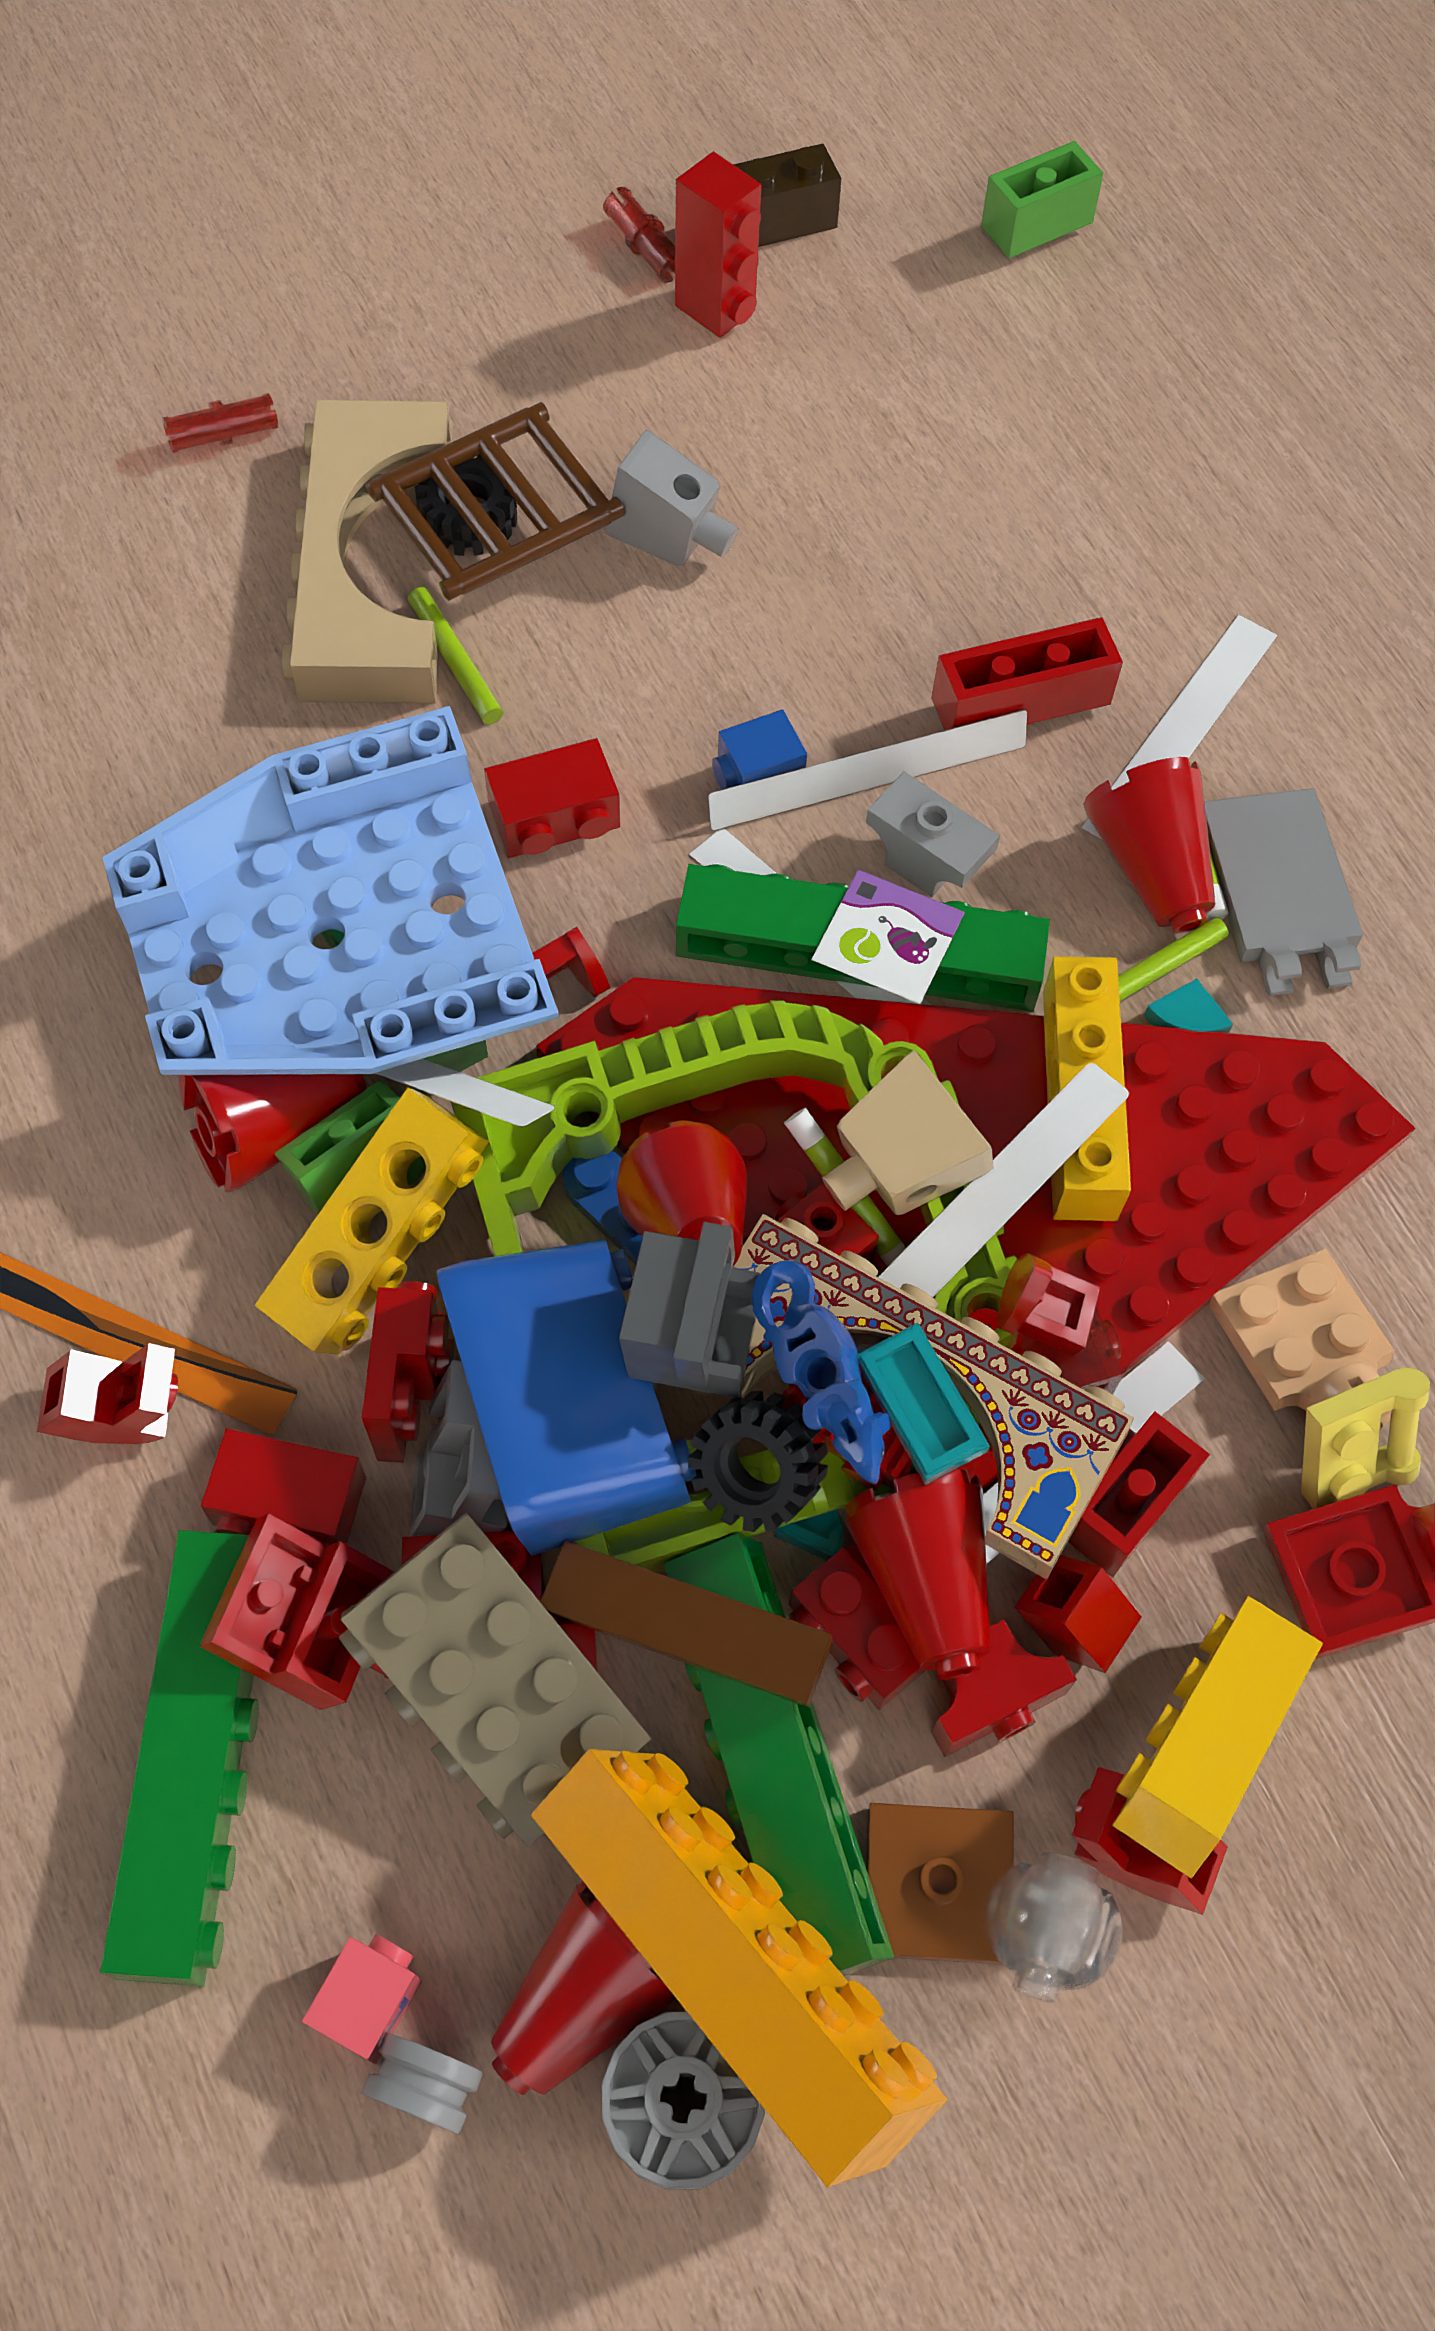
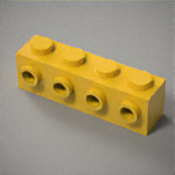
M1250 1596L1246 1598L1233 1619L1220 1612L1199 1646L1200 1649L1210 1655L1208 1660L1204 1663L1194 1657L1173 1691L1174 1695L1184 1701L1180 1709L1177 1710L1170 1704H1167L1145 1739L1147 1743L1156 1748L1153 1756L1149 1759L1139 1752L1119 1783L1116 1791L1126 1797L1127 1801L1112 1826L1192 1878L1221 1840L1323 1642Z

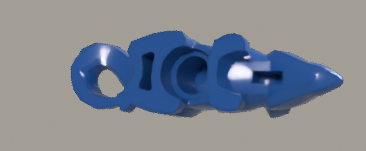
M793 1260L779 1261L771 1264L761 1272L755 1281L752 1290V1305L759 1324L766 1331L763 1338L767 1342H772L774 1358L781 1379L784 1383L797 1384L808 1399L803 1405L802 1417L805 1425L813 1430L825 1428L834 1435L833 1446L844 1459L851 1463L861 1478L875 1484L879 1480L880 1464L884 1457L885 1446L882 1435L890 1429L891 1421L887 1413H873L869 1395L862 1384L855 1342L844 1324L831 1311L814 1303L815 1283L811 1272L805 1265ZM783 1283L789 1284L792 1289L791 1300L784 1322L781 1326L777 1327L772 1318L770 1299L777 1287Z

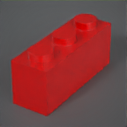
M713 151L676 178L675 306L721 338L736 325L745 323L752 316L756 308L761 184Z
M1103 617L939 655L931 699L945 731L1022 710L1027 712L1026 725L1111 705L1123 660Z

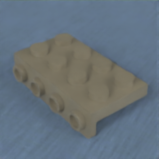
M467 1512L358 1603L352 1604L341 1613V1621L348 1628L339 1636L345 1648L364 1670L370 1668L374 1663H377L394 1684L385 1692L388 1700L411 1727L423 1719L440 1740L431 1748L432 1753L457 1783L468 1775L486 1797L477 1804V1807L503 1839L514 1831L528 1847L544 1833L532 1818L531 1813L588 1749L627 1750L636 1753L651 1740V1737Z

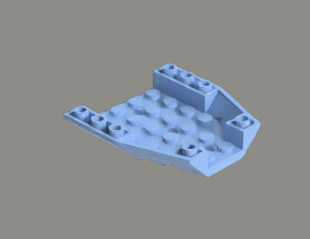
M450 706L271 755L102 857L116 910L131 943L149 1014L145 1015L158 1067L162 1075L372 1074L559 1018V1013L540 959L534 960L475 793L467 753ZM447 895H455L465 901L463 907L452 914H440L432 909L436 900ZM335 929L345 934L343 941L334 948L319 949L312 945L314 938L325 930ZM212 964L223 968L220 977L211 984L197 985L190 981L193 973L204 965Z

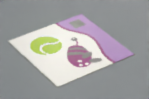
M858 869L811 960L920 1004L965 912Z

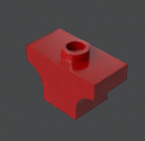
M1004 1619L989 1626L991 1650L987 1655L978 1659L980 1669L966 1676L942 1680L948 1692L949 1707L946 1713L938 1717L931 1733L943 1756L946 1757L991 1733L995 1734L998 1742L1005 1741L1035 1724L1036 1721L1032 1712L1065 1696L1077 1681L1064 1655L1043 1658L1030 1654L1017 1643Z

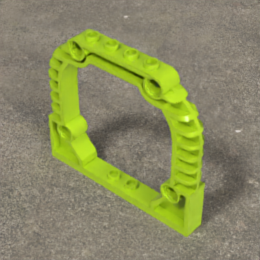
M784 1000L764 1004L732 1007V1010L710 1017L705 1015L695 1018L696 1021L674 1028L671 1026L660 1029L658 1033L639 1039L631 1038L624 1040L622 1044L600 1051L597 1049L596 1042L592 1041L476 1077L482 1081L554 1106V1110L526 1126L514 1125L452 1101L451 1104L456 1117L490 1141L481 1153L484 1157L483 1164L473 1178L494 1255L501 1256L525 1252L515 1216L540 1209L549 1188L573 1157L588 1159L609 1154L618 1144L621 1135L620 1124L624 1121L752 1080L791 1075L833 1084L844 1089L850 1109H852L912 1051L915 1050L937 1078L932 1062L926 1052L917 1045L904 1041L883 1045L882 1040L864 1025L860 1024L859 1027L855 1023L831 1013L825 1007L813 1004L811 1007L785 1003ZM950 1081L940 1082L958 1104ZM593 1111L600 1114L598 1120L588 1127L571 1125L572 1120L582 1112ZM971 1182L920 1206L927 1227ZM1004 1226L936 1294L937 1310L959 1322L962 1321L963 1317H969L972 1312L978 1309L988 1308L999 1313L1000 1301L1007 1277L1017 1260L1015 1256L1005 1258L997 1236L1004 1234ZM999 1328L994 1330L1000 1337L998 1343L1011 1350L1016 1344L1018 1332L1012 1335ZM966 1404V1406L968 1407L970 1413L972 1414L973 1418L975 1419V1421H976V1423H977V1425H978L979 1421H978L977 1417H976L975 1414L972 1412V1410L969 1408V1406ZM686 1440L689 1452L692 1454L697 1448L690 1446L692 1440ZM769 1449L739 1458L746 1471L759 1481L771 1484L779 1480L780 1467ZM828 1451V1454L819 1462L828 1465L827 1475L819 1483L822 1487L787 1524L783 1522L779 1527L845 1507L849 1501L868 1490V1488L848 1477L841 1470L845 1461ZM914 1465L908 1475L918 1473ZM881 1483L878 1490L873 1492L876 1497L895 1490ZM708 1490L702 1494H689L691 1500L689 1504L576 1541L579 1546L657 1573L665 1570L663 1563L733 1534L741 1533L751 1538V1536L766 1531L763 1524L755 1532L744 1531V1517H740L732 1526L721 1521L720 1519L726 1511L722 1505L718 1504L710 1512L702 1503L711 1495Z

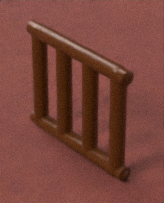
M542 402L519 410L386 472L366 484L369 496L375 502L383 499L442 579L439 582V586L444 598L448 601L478 589L625 516L626 510L619 498L614 497L609 500L550 426L548 423L550 420L549 413ZM528 432L586 506L587 510L560 522L501 444ZM481 455L539 533L511 545L452 467ZM432 477L491 556L462 569L404 490Z

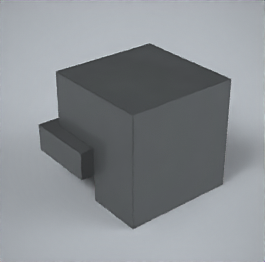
M703 1222L700 1240L644 1231L619 1336L628 1378L740 1398L757 1319L753 1312L752 1290L760 1273L732 1268L735 1258L732 1227Z

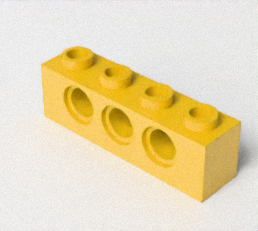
M1054 956L1043 990L1048 1104L1089 1063L1096 1064L1125 1088L1117 957ZM1126 1100L1051 1176L1053 1220H1118L1131 1192Z
M407 1087L254 1306L313 1352L340 1355L342 1350L346 1351L352 1348L368 1328L369 1319L366 1316L376 1304L378 1287L396 1288L400 1284L407 1271L405 1261L419 1242H425L438 1230L445 1217L443 1207L457 1187L462 1188L466 1186L479 1172L484 1160L481 1153L490 1141L431 1097ZM423 1157L426 1164L425 1176L416 1187L410 1188L407 1182V1170L415 1159ZM383 1210L387 1217V1229L380 1240L373 1242L369 1234V1225L372 1218ZM344 1264L348 1270L349 1281L345 1291L341 1295L336 1296L332 1289V1277L336 1269Z

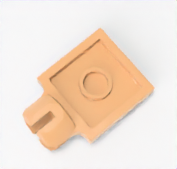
M1326 1248L1219 1290L1210 1300L1209 1308L1274 1411L1286 1406H1298L1306 1411L1307 1407L1380 1377L1377 1370L1389 1365L1395 1353L1394 1348ZM1391 1410L1381 1414L1380 1429L1390 1421Z

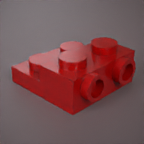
M408 1281L398 1284L397 1288L378 1287L361 1415L377 1461L404 1463L406 1442L417 1441L419 1436L421 1405L420 1401L417 1400H432L440 1379L443 1378L451 1361L454 1360V1340L448 1339V1315H443L437 1310V1289L427 1283Z
M856 1543L848 1550L843 1547L791 1590L788 1605L792 1608L793 1612L789 1614V1619L832 1635L833 1640L829 1653L839 1663L834 1671L846 1690L859 1702L864 1701L868 1697L880 1711L926 1671L920 1668Z

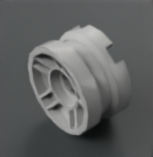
M386 2032L378 2050L383 2057L377 2073L368 2074L361 2094L460 2135L467 2114L462 2110V2106L468 2093L477 2092L484 2073L442 2053Z

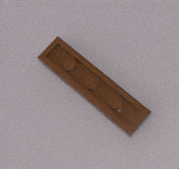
M565 1540L540 1602L550 1615L808 1708L833 1640L830 1633Z

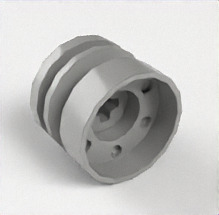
M666 2012L637 2025L614 2050L602 2081V2119L616 2154L639 2178L666 2190H699L728 2176L754 2147L765 2116V2109L688 2012ZM687 2077L694 2080V2094L706 2098V2106L704 2110H691L687 2123H677L672 2120V2106L660 2102V2097L663 2090H675L679 2078Z

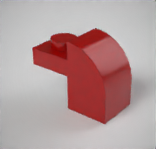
M148 1343L123 1362L70 1350L46 1370L37 1432L83 1442L107 1444H144L164 1438L168 1412L175 1402L178 1391V1376L172 1373L175 1349Z
M1098 1767L1090 1789H1087L1081 1795L1076 1806L1075 1827L1072 1836L1079 1843L1074 1855L1099 1873L1144 1895L1203 1915L1227 1851V1845L1220 1840L1192 1878L1188 1877L1112 1826L1127 1801L1126 1797L1116 1791L1124 1774Z

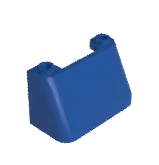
M606 1240L467 1260L437 1270L440 1290L500 1495L514 1533L531 1556L561 1547L564 1540L573 1543L691 1503L685 1482L692 1480L697 1473L695 1469L688 1468L690 1452L685 1437L671 1441L652 1382L628 1378L619 1336L627 1307L623 1291L631 1289L633 1278L623 1248L610 1252Z

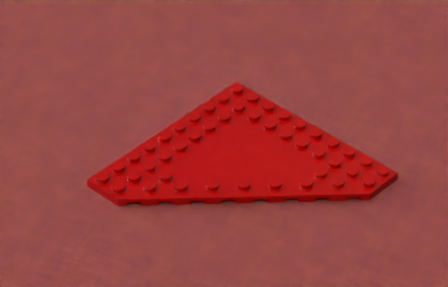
M633 977L536 1045L538 1058L592 1041L596 1042L597 1049L600 1051L622 1044L624 1040L631 1038L639 1039L658 1033L660 1029L671 1026L674 1028L696 1021L695 1018L705 1015L710 1017L732 1010V1007L743 1004L749 1006L784 1000L785 1003L811 1007L813 1004L825 1007L831 1013L839 1015L859 1027L860 1024L864 1025L882 1040L883 1045L904 1041L915 1044L924 1050L932 1062L938 1080L940 1082L950 1081L959 1107L990 1144L993 1160L1048 1105L1044 1016ZM1121 1023L1125 1088L1129 1092L1126 1098L1131 1192L1118 1220H1053L1050 1177L1003 1225L1004 1234L997 1236L1005 1258L1015 1256L1018 1259L1021 1255L1030 1253L1046 1260L1051 1267L1100 1287L1086 1348L1073 1356L1018 1332L1016 1344L1011 1350L1021 1356L1025 1351H1032L1044 1356L1061 1369V1378L1083 1390L1088 1385L1106 1390L1210 1304L1214 1294L1233 1285L1407 1141L1416 1128L1326 1042L1212 1031L1199 1032L1180 1028ZM797 1075L758 1079L624 1121L620 1124L621 1135L617 1146L626 1154L634 1141L648 1132L649 1135H652L660 1130L669 1128L668 1123L682 1120L708 1124L728 1136L741 1154L748 1176L743 1247L763 1214L777 1221L775 1216L778 1210L789 1198L801 1191L808 1195L823 1183L822 1175L786 1127L785 1121L798 1111L806 1108L845 1162L851 1157L842 1145L837 1125L851 1109L844 1089L833 1084ZM586 1111L595 1122L600 1117V1114L597 1112ZM876 1190L869 1194L871 1200L906 1248L927 1228L920 1206L907 1213L895 1215ZM876 1252L872 1264L878 1270L876 1276L879 1277L888 1267ZM988 1308L978 1309L969 1316L987 1325L992 1330L998 1329V1312ZM978 1423L980 1430L982 1431L984 1437L989 1443L984 1429L982 1428L981 1424ZM991 1445L987 1453L957 1468L967 1470L970 1480L977 1475L983 1490L998 1479Z

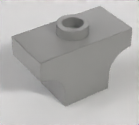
M905 771L867 810L866 824L876 831L887 850L885 865L931 897L946 882L953 883L962 888L998 847L999 834Z

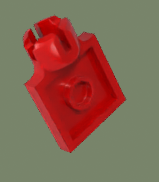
M1396 1484L1275 1520L1265 1525L1263 1529L1264 1535L1301 1628L1323 1642L1315 1659L1435 1623V1503L1420 1508L1409 1506L1401 1497Z

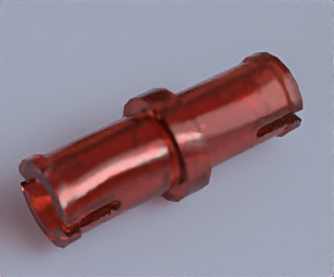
M625 186L616 188L617 193L624 202L621 203L612 191L606 197L603 204L605 214L624 233L625 243L634 254L642 255L662 282H672L673 277L666 268L669 266L675 274V245L665 235L663 223L656 215L648 214L629 188Z
M269 393L223 405L221 400L209 402V408L173 417H162L165 434L170 437L168 444L172 453L219 441L221 446L232 444L233 437L267 429H277L279 426L276 410H271L270 407L274 403Z

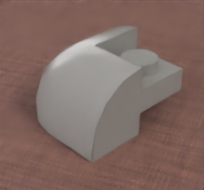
M452 1360L429 1405V1415L439 1417L438 1424H434L430 1431L425 1455L417 1454L409 1536L439 1535L466 1512L482 1532H501L506 1528L507 1513L500 1495L461 1361Z

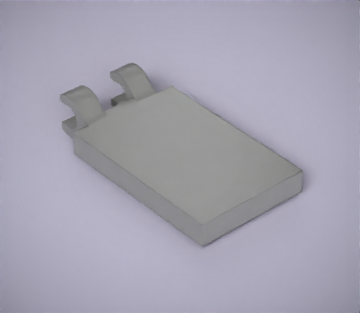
M1310 788L1205 801L1210 852L1228 909L1227 917L1241 962L1259 960L1264 985L1269 996L1292 994L1294 992L1291 978H1298L1302 975L1298 955L1317 953L1323 981L1327 989L1351 986L1353 981L1349 971L1359 970L1361 967L1357 946L1363 936V932L1315 789Z

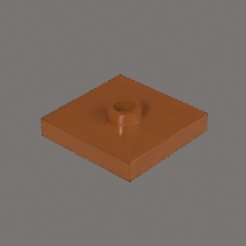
M870 1803L868 1806L867 1873L894 1958L1011 1965L1014 1963V1811Z

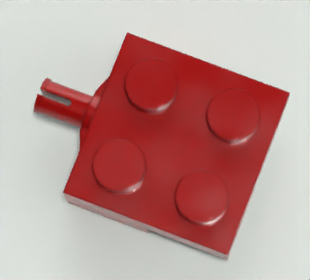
M268 1513L256 1519L200 1643V1647L319 1710L344 1704L347 1702L361 1666L339 1639V1636L348 1629L341 1621V1613L352 1604L358 1603L394 1571L341 1541L326 1546ZM377 1663L370 1667L389 1679Z

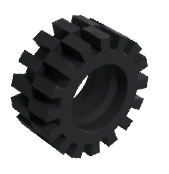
M481 455L452 467L474 497L485 500L481 506L508 540L512 536V527H516L518 520L517 502ZM431 477L415 485L417 508L448 549L450 545H453L454 555L464 556L465 548L473 547L474 556L482 555V543L455 507L448 505L450 503L449 499Z
M751 1391L744 1398L740 1394V1398L735 1397L705 1421L701 1425L702 1429L692 1439L690 1446L697 1449L688 1456V1468L702 1470L691 1480L695 1492L707 1487L711 1495L702 1503L710 1512L718 1504L722 1505L726 1511L720 1520L730 1526L740 1517H744V1531L755 1532L762 1524L766 1532L777 1529L783 1522L787 1524L822 1487L819 1483L826 1477L828 1465L819 1462L828 1454L826 1442L814 1444L812 1442V1439L821 1429H810L798 1420L803 1414V1407L796 1402L787 1411L784 1410L782 1406L785 1395L774 1392L766 1400H763V1391ZM751 1438L757 1440L773 1453L781 1472L777 1482L771 1484L764 1483L746 1471L737 1453V1445L741 1439Z

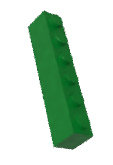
M688 864L676 922V957L877 987L811 960L849 888L848 885L836 882L819 884L793 880L789 876L778 873L760 875L740 872L719 864L707 866ZM961 901L941 902L965 913L925 995L1034 1012L1043 983L1050 919L1035 917L1021 910L1003 912L972 907Z
M178 1530L100 1973L115 1980L204 1987L207 1968L216 1969L221 1958L224 1925L223 1922L215 1921L219 1892L229 1891L234 1877L236 1849L234 1845H227L231 1816H241L246 1801L247 1773L246 1771H239L243 1742L252 1743L255 1738L259 1704L257 1699L250 1698L254 1675L200 1647V1643L249 1535Z
M736 1533L663 1563L667 1577L786 1618L762 1543L741 1533ZM684 1663L692 1685L698 1692L703 1693L710 1717L704 1723L706 1739L714 1756L720 1761L723 1760L731 1787L726 1789L725 1792L726 1805L734 1825L738 1830H744L752 1859L747 1861L748 1864L755 1863L776 1880L783 1892V1896L779 1899L797 1922L802 1920L809 1923L826 1939L832 1949V1955L829 1959L843 1976L893 1959V1951L813 1702L811 1701L808 1708Z

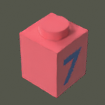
M377 1934L374 1935L369 1946L349 1937L302 2022L376 2065L381 2057L378 2050L385 2033L393 2034L422 1983V1980L415 1973L407 1969L414 1956Z

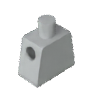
M645 430L617 469L612 498H619L625 507V516L607 525L604 533L679 566L687 562L698 544L723 558L731 548L739 528L713 513L720 490L717 479L659 437Z

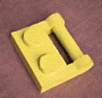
M1404 1367L1396 1369L1307 1407L1301 1494L1313 1509L1364 1494L1368 1489L1386 1481L1396 1485H1407L1417 1479L1421 1464V1455L1415 1448L1419 1413L1426 1406L1430 1391V1381L1423 1372L1414 1368ZM1391 1410L1388 1444L1378 1448L1381 1414Z

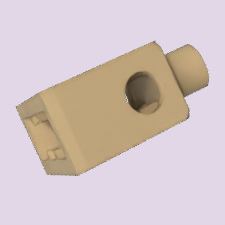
M914 1050L904 1057L840 1120L837 1125L843 1147L851 1158L822 1177V1180L844 1211L876 1190L895 1215H901L994 1169L992 1149L990 1144Z

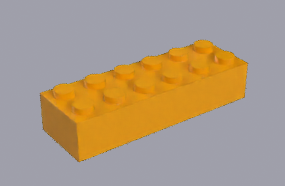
M588 1749L531 1813L532 1818L827 2188L885 2168L948 2101L946 2096L933 2082L937 2078V2074L932 2064L916 2047L905 2041L900 2043L880 2020L884 2012L877 1999L863 1985L854 1980L847 1981L829 1959L832 1955V1949L826 1939L809 1923L802 1920L797 1922L779 1900L783 1896V1892L776 1880L755 1863L748 1864L731 1844L735 1839V1835L730 1826L713 1810L707 1807L701 1808L687 1792L685 1787L688 1785V1779L676 1763L661 1753L650 1754L635 1753L627 1750Z

